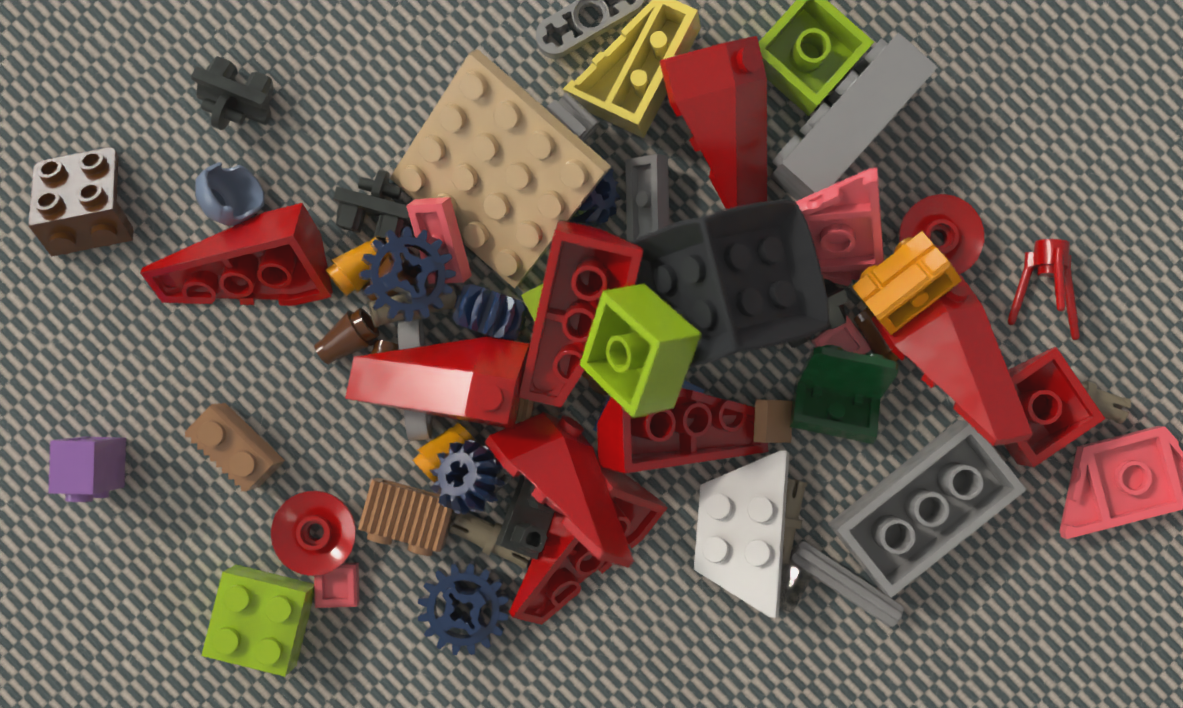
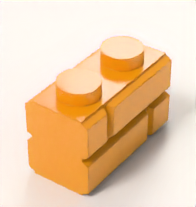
M921 231L914 238H906L896 246L894 253L881 264L865 269L860 275L859 281L852 288L892 335L962 280L946 257Z

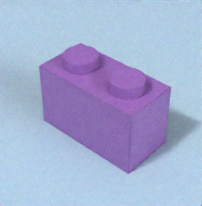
M84 436L50 440L49 494H65L66 502H91L93 498H108L109 491L124 488L126 438Z

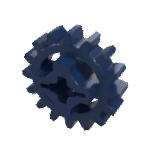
M410 227L403 229L400 238H397L396 234L389 230L385 233L387 241L385 245L377 239L371 243L373 250L376 252L375 256L372 254L363 255L362 261L370 266V270L360 272L359 278L370 280V286L362 293L364 296L375 294L377 300L372 308L376 311L385 305L389 308L387 318L390 320L398 312H403L404 321L411 322L415 311L418 312L422 319L430 317L428 305L439 310L444 304L438 296L440 294H452L453 289L445 284V280L455 277L456 272L447 270L444 264L452 259L451 254L440 256L437 250L441 247L442 241L439 239L432 244L427 243L428 231L423 230L417 238L412 237ZM407 247L416 248L428 257L421 259L411 255ZM388 253L391 267L388 274L379 278L380 262ZM403 264L407 270L415 269L417 272V276L412 279V286L407 280L399 281L397 274L402 271ZM435 272L434 287L431 293L426 296L425 281L428 275ZM392 290L405 295L410 304L398 302L386 293Z
M455 561L451 564L450 574L443 568H439L435 572L438 583L427 580L423 587L430 595H422L418 599V604L427 607V610L419 614L418 621H429L430 626L424 635L430 637L437 634L440 637L436 646L438 649L444 647L448 642L452 644L453 655H457L462 646H467L470 655L476 653L478 642H481L487 649L491 647L492 638L490 633L498 636L502 635L504 628L497 621L508 620L510 613L506 609H502L501 605L509 602L510 597L509 594H499L497 591L503 584L501 578L493 582L488 579L491 568H485L480 574L476 572L475 561H471L466 570H461L458 561ZM459 581H471L480 586L476 589L463 587ZM442 591L446 606L445 610L438 615L436 604L438 595ZM458 599L463 604L469 601L473 604L470 616L465 611L460 614L456 612L455 608L459 603ZM491 600L492 615L490 621L486 624L485 618L481 614L482 607ZM452 627L465 629L468 635L457 634L449 629Z

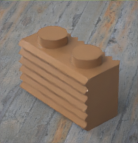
M226 403L210 405L185 431V438L191 437V444L197 443V449H204V455H210V461H216V467H222V473H228V479H234L235 485H241V491H249L261 487L285 461Z
M376 477L371 480L358 530L368 532L367 539L370 541L391 545L392 540H398L408 543L407 550L410 552L432 556L433 551L441 552L445 547L454 510L443 507L438 503L440 494Z

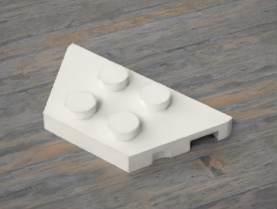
M781 450L700 485L694 560L695 571L768 617L779 618L789 452Z

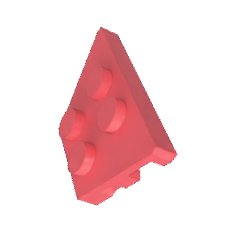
M870 168L796 201L809 226L823 278L833 283L849 286L852 282L851 279L859 281L860 275L865 269L873 265H879L884 261L877 168Z
M1155 426L1077 446L1060 526L1061 537L1070 539L1183 510V451L1179 447V441L1165 426Z

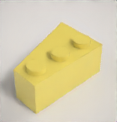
M651 0L621 30V35L604 52L600 51L592 59V64L575 81L571 80L563 88L564 93L569 92L591 114L644 138L667 94L659 61L689 52L701 29L698 10L677 0Z

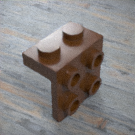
M107 147L39 161L34 165L28 226L51 257L133 241L134 227L117 203L119 156L114 148Z

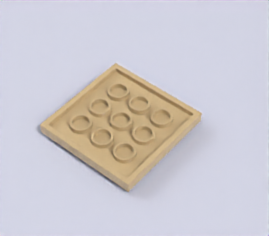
M476 49L468 54L390 176V179L399 187H402V190L414 200L450 197L463 243L515 289L552 244L554 230L559 220L570 221L611 166L479 49Z

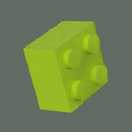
M796 0L759 41L767 80L806 115L810 116L867 52L874 41L828 0Z
M645 284L605 290L602 292L580 366L633 418L663 411L675 406L701 333Z
M237 564L226 569L221 575L201 656L285 677L298 663L314 599V583Z

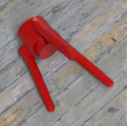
M1062 239L1036 240L1034 252H1025L1024 269L1007 320L1009 325L1012 326L1016 323L1033 269L1038 268V276L1054 277L1056 308L1061 312L1066 307L1071 338L1073 340L1080 338L1071 273L1072 255H1070L1069 241Z

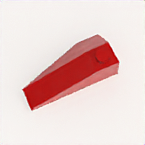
M757 36L729 41L660 60L669 103L677 117L682 115L693 135L689 141L695 152L701 151L711 169L709 179L725 209L767 202V77Z
M303 203L261 213L144 266L140 272L162 303L213 304L217 298L239 299L240 305H254L256 299L278 300L279 306H296L331 298L333 293L330 277L325 271L328 265L322 235Z
M559 220L554 230L519 398L557 407L563 406L585 371L580 366V362L602 292L635 285L643 248L602 229Z
M962 275L959 276L962 280L960 283L892 335L877 317L873 316L872 321L890 350L901 361L909 358L924 372L921 379L931 389L938 385L955 401L953 409L992 446L1030 439L1033 433L984 307Z
M481 337L355 356L345 399L514 429L520 402L519 394L530 344L493 337Z
M681 388L674 408L635 418L611 396L597 422L598 462L600 467L624 474L769 451L768 443L754 442L755 407Z
M543 412L515 424L514 429L505 428L489 435L485 443L501 465L513 477H519L522 473L535 486L531 493L534 498L541 504L546 503L555 511L564 514L565 516L562 518L561 524L598 560L626 568L631 566L634 560L594 448L581 434L584 429L577 421L566 415H563L560 419Z
M600 467L626 541L631 548H634L645 538L668 507L628 475ZM557 511L554 512L546 534L547 540L542 552H539L537 560L532 559L509 610L512 618L540 625L544 624L580 593V584L597 570L603 574L612 566L609 562L598 560L561 524V520L565 516L564 514Z

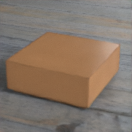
M756 399L754 442L791 443L792 427H790L793 401Z

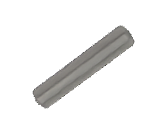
M801 541L794 548L790 557L793 564L888 627H894L900 621L904 611L902 605L807 542Z

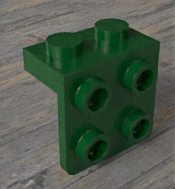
M835 345L814 347L795 382L790 427L873 444L878 433L880 399L898 375L899 364L896 361L887 360L886 357L879 354L863 355L848 352Z

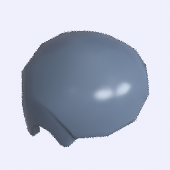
M218 162L207 167L196 178L195 197L204 214L213 221L227 226H235L250 219L264 206V191L258 179L242 165L225 169L222 168V163Z

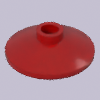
M948 194L931 195L915 203L905 214L899 230V243L906 238H914L921 231L932 242L931 235L933 231H940L944 236V242L941 246L935 245V247L946 257L958 275L974 265L984 246V227L976 210L965 200Z
M305 491L286 500L276 512L271 526V542L279 560L292 571L307 576L323 575L341 566L351 554L356 540V525L349 508L336 496L323 491ZM313 524L322 526L324 534L321 539L312 537L310 528Z

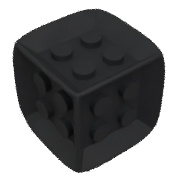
M775 200L724 209L703 218L689 219L669 225L631 242L643 248L635 285L645 284L701 333L689 368L717 361L739 351L759 350L809 337L821 332L829 325L828 299L816 249L806 219L800 207L794 201Z

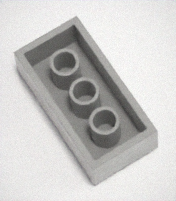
M899 32L889 43L881 38L855 68L861 75L859 76L856 72L852 71L827 99L833 106L830 108L823 103L800 129V132L805 135L803 140L794 135L774 158L772 163L778 168L770 177L796 201L832 186L938 66Z
M958 420L829 522L828 525L879 590L892 598L1027 489L992 445L968 422Z

